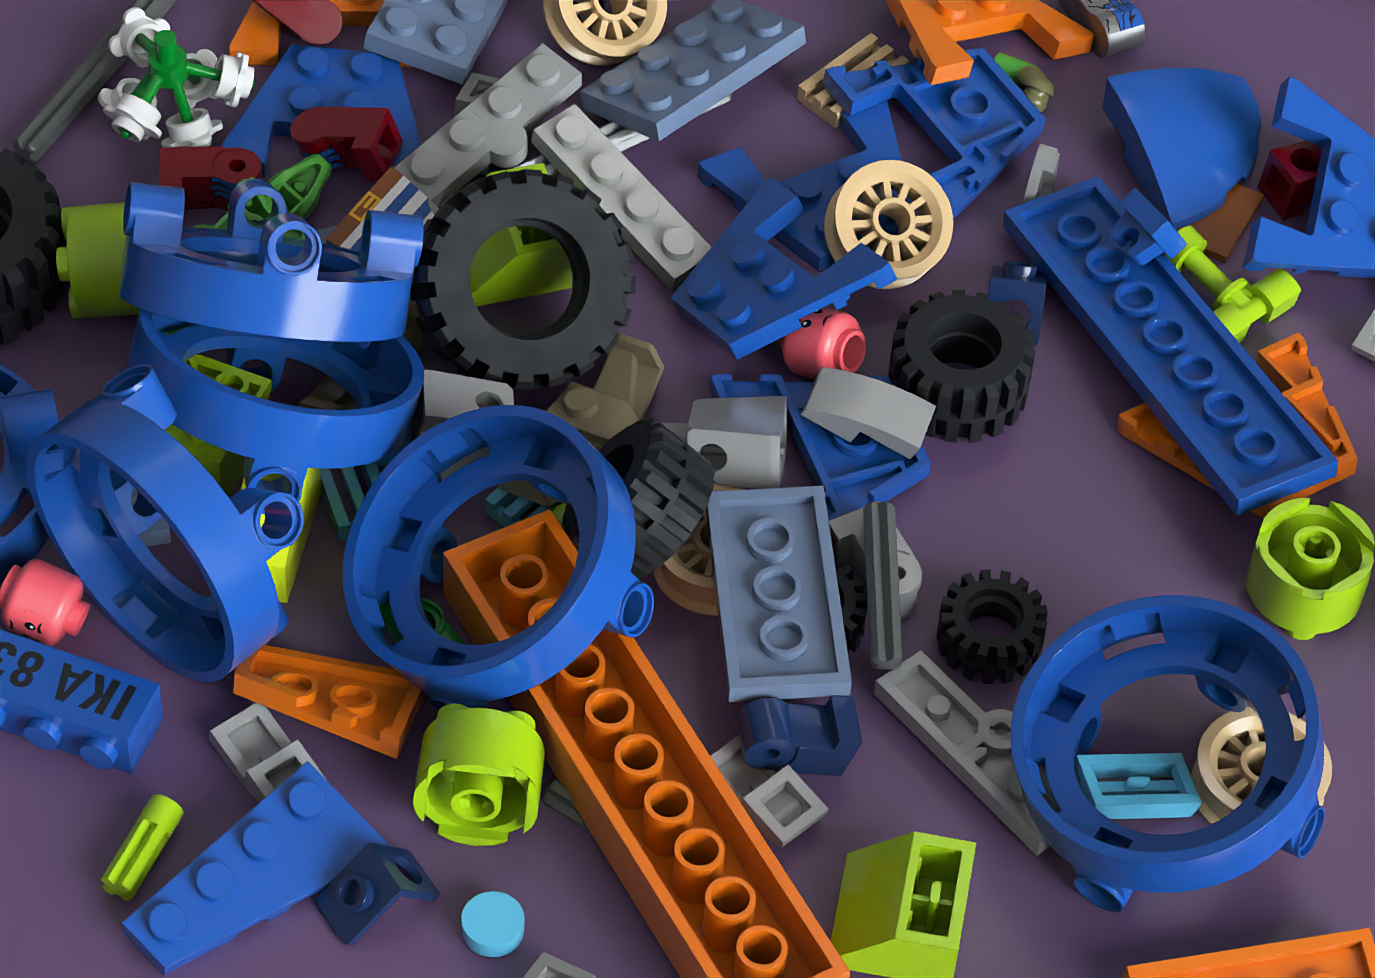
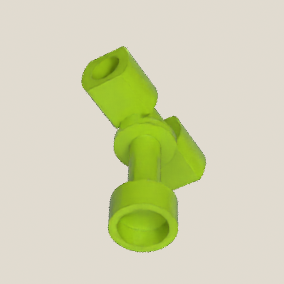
M1191 225L1185 226L1178 231L1188 245L1172 259L1167 255L1166 257L1179 272L1188 269L1216 297L1212 310L1239 343L1244 340L1250 324L1258 319L1268 324L1295 305L1301 288L1296 280L1285 270L1277 268L1252 286L1245 278H1239L1232 282L1203 253L1207 246V241Z

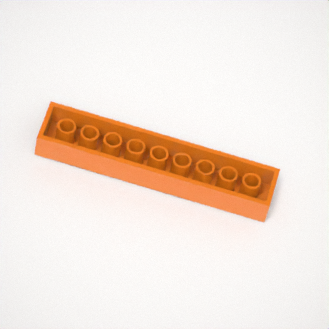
M549 509L443 552V595L474 645L499 642L533 625L554 605L571 578L578 557V551ZM602 629L594 641L559 673L533 688L507 697L515 711L525 712L535 720V731L544 744L545 760L557 779L564 785L573 801L574 807L680 978H850V970L633 637Z

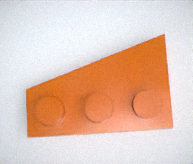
M269 645L262 646L241 663L234 673V694L395 759L399 757L425 697L424 691L410 683L394 669Z

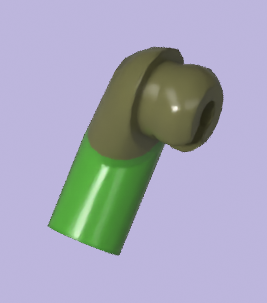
M999 52L994 60L1019 88L1024 89L1023 93L1040 112H1043L1047 107L1048 99H1053L1055 87L1036 65Z

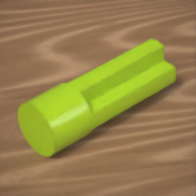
M154 794L150 797L100 879L104 882L102 888L110 895L117 894L124 901H131L184 815L183 809L178 803L160 794Z

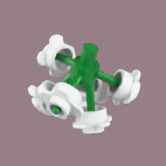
M139 7L128 9L123 15L124 23L119 33L109 40V49L116 57L126 55L139 67L149 66V70L141 80L125 78L118 83L115 89L104 88L99 93L98 101L104 107L103 112L113 120L112 128L122 138L137 143L142 139L147 140L148 137L160 139L162 132L156 125L161 119V114L156 108L157 99L155 95L159 88L172 89L179 113L167 119L166 126L170 137L161 141L162 147H209L212 144L211 136L223 128L222 121L218 119L210 120L206 109L194 107L197 102L209 97L212 99H224L225 105L234 108L237 107L240 98L247 99L251 88L255 85L254 67L248 66L249 56L239 52L236 53L235 57L222 54L217 63L216 55L208 49H201L196 54H186L185 50L177 45L176 34L170 31V26L164 19L158 18L153 20L145 16L144 11Z

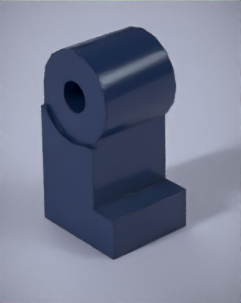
M830 696L826 705L787 704L781 699L761 698L744 705L737 714L743 757L746 764L753 768L779 772L789 765L799 774L842 776L863 743L854 697Z

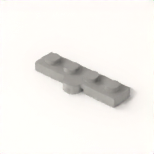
M542 43L394 168L439 206L447 197L459 191L490 163L503 168L514 167L520 164L526 158L528 152L526 132L582 86V73Z
M573 104L533 129L531 143L563 176L573 179V185L581 190L590 189L602 200L599 205L607 214L614 212L623 226L620 228V237L626 243L630 242L631 249L671 291L679 287L711 249V246L576 104Z
M921 650L902 662L900 667L892 669L876 680L874 695L1035 855L1038 856L1050 847L1029 814L1015 771L1010 738L1012 711L993 709L985 713ZM1038 767L1046 790L1042 797L1055 812H1058L1059 809L1052 796L1047 774L1041 767Z

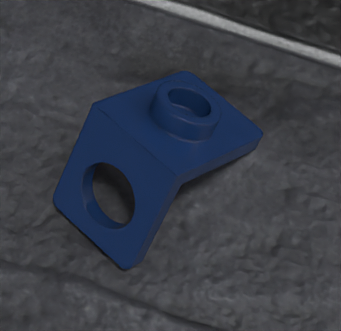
M1004 261L1003 267L992 266L988 300L994 303L999 300L1003 302L1019 300L1025 303L1031 314L1030 321L1025 329L1032 331L1034 337L1033 346H1036L1040 336L1047 276L1037 271V265L1028 262Z
M369 842L316 897V904L342 943L354 945L399 897L434 902L440 893L409 850ZM395 863L403 867L412 876L415 883L405 877Z

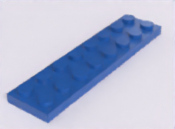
M1099 176L1004 210V229L1029 260L1037 265L1038 271L1042 275L1047 276V282L1236 516L1336 476L1337 458L1166 255L1162 253L1145 265L1139 266L1127 253L1137 243L1139 237L1132 239L1123 248L1112 238L1110 231L1124 214L1125 209Z

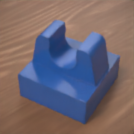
M1136 187L1119 202L1125 209V212L1111 229L1110 235L1121 248L1126 246L1132 239L1139 237L1137 243L1127 251L1139 266L1145 265L1163 252L1172 259L1188 245L1171 223Z

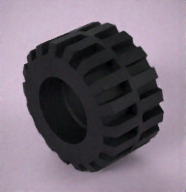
M953 290L950 296H944L942 292H937L929 295L928 303L918 300L910 305L909 314L903 313L897 321V329L894 330L888 376L894 386L936 405L925 435L931 438L936 433L944 435V441L957 443V437H967L969 443L981 441L982 434L987 433L993 438L1003 433L1004 425L1012 426L1019 419L1020 411H1024L1036 349L1033 348L1034 337L1031 330L1025 329V319L1019 313L1010 314V305L1002 300L994 303L988 300V294L977 292L976 296L965 295V290ZM945 363H964L977 369L962 370L950 367Z
M653 418L648 420L641 419L627 426L599 449V452L614 466L630 495L636 524V544L631 573L639 578L648 575L655 568L661 566L685 543L699 523L708 505L715 483L713 480L715 470L711 462ZM566 504L562 518L563 530L570 541L579 547V527L576 514L572 505Z

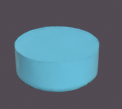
M489 891L478 894L468 901L462 911L461 932L465 944L473 952L485 957H501L511 953L520 945L524 937L525 916L521 905L516 899L506 893Z

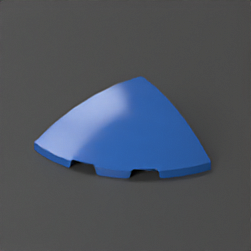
M1169 67L1140 70L1107 77L1102 109L1125 142L1123 160L1154 207L1175 229L1190 225L1210 215L1224 205L1227 192L1239 180L1244 183L1247 181L1258 157L1261 117L1254 94L1245 78L1215 70Z

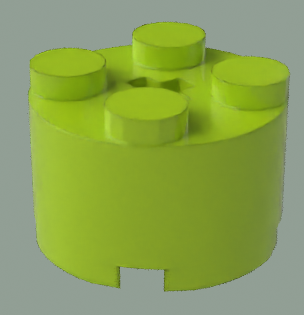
M125 202L62 208L61 224L64 238L67 240V247L57 248L56 264L60 281H70L71 284L69 289V307L73 319L139 314L140 308L125 302L119 296L126 235L123 234Z
M1295 498L1285 501L1274 507L1264 517L1256 538L1245 581V589L1253 604L1262 615L1272 623L1282 627L1287 635L1297 640H1309L1316 634L1331 632L1349 623L1361 607L1373 570L1375 542L1370 528L1357 513L1336 502L1330 501L1329 507L1309 504L1311 498Z
M448 704L440 708L437 718L427 727L422 738L413 796V805L418 817L424 822L426 815L438 824L437 834L446 839L473 846H492L508 842L510 832L524 826V834L532 828L538 815L545 759L544 744L535 731V720L522 711L503 712L488 708H468L461 704Z

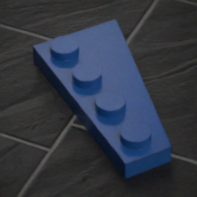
M307 761L124 920L121 925V931L163 975H166L235 939L238 933L265 919L269 921L288 911L290 906L319 891L322 892L369 842L386 846L390 845Z

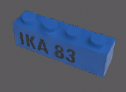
M0 629V729L24 737L41 749H59L82 757L87 763L96 768L105 770L114 768L132 775L164 718L159 683Z

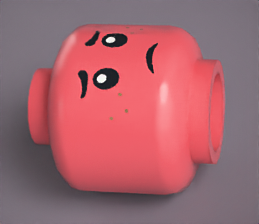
M823 307L799 319L802 328L779 339L783 360L789 371L815 380L822 367L854 373L863 363L866 354V339L856 318L846 312Z
M41 559L29 560L23 567L15 564L10 569L0 588V610H2L3 626L27 639L48 646H53L60 642L65 633L76 637L90 609V604L81 600L84 592L82 579Z

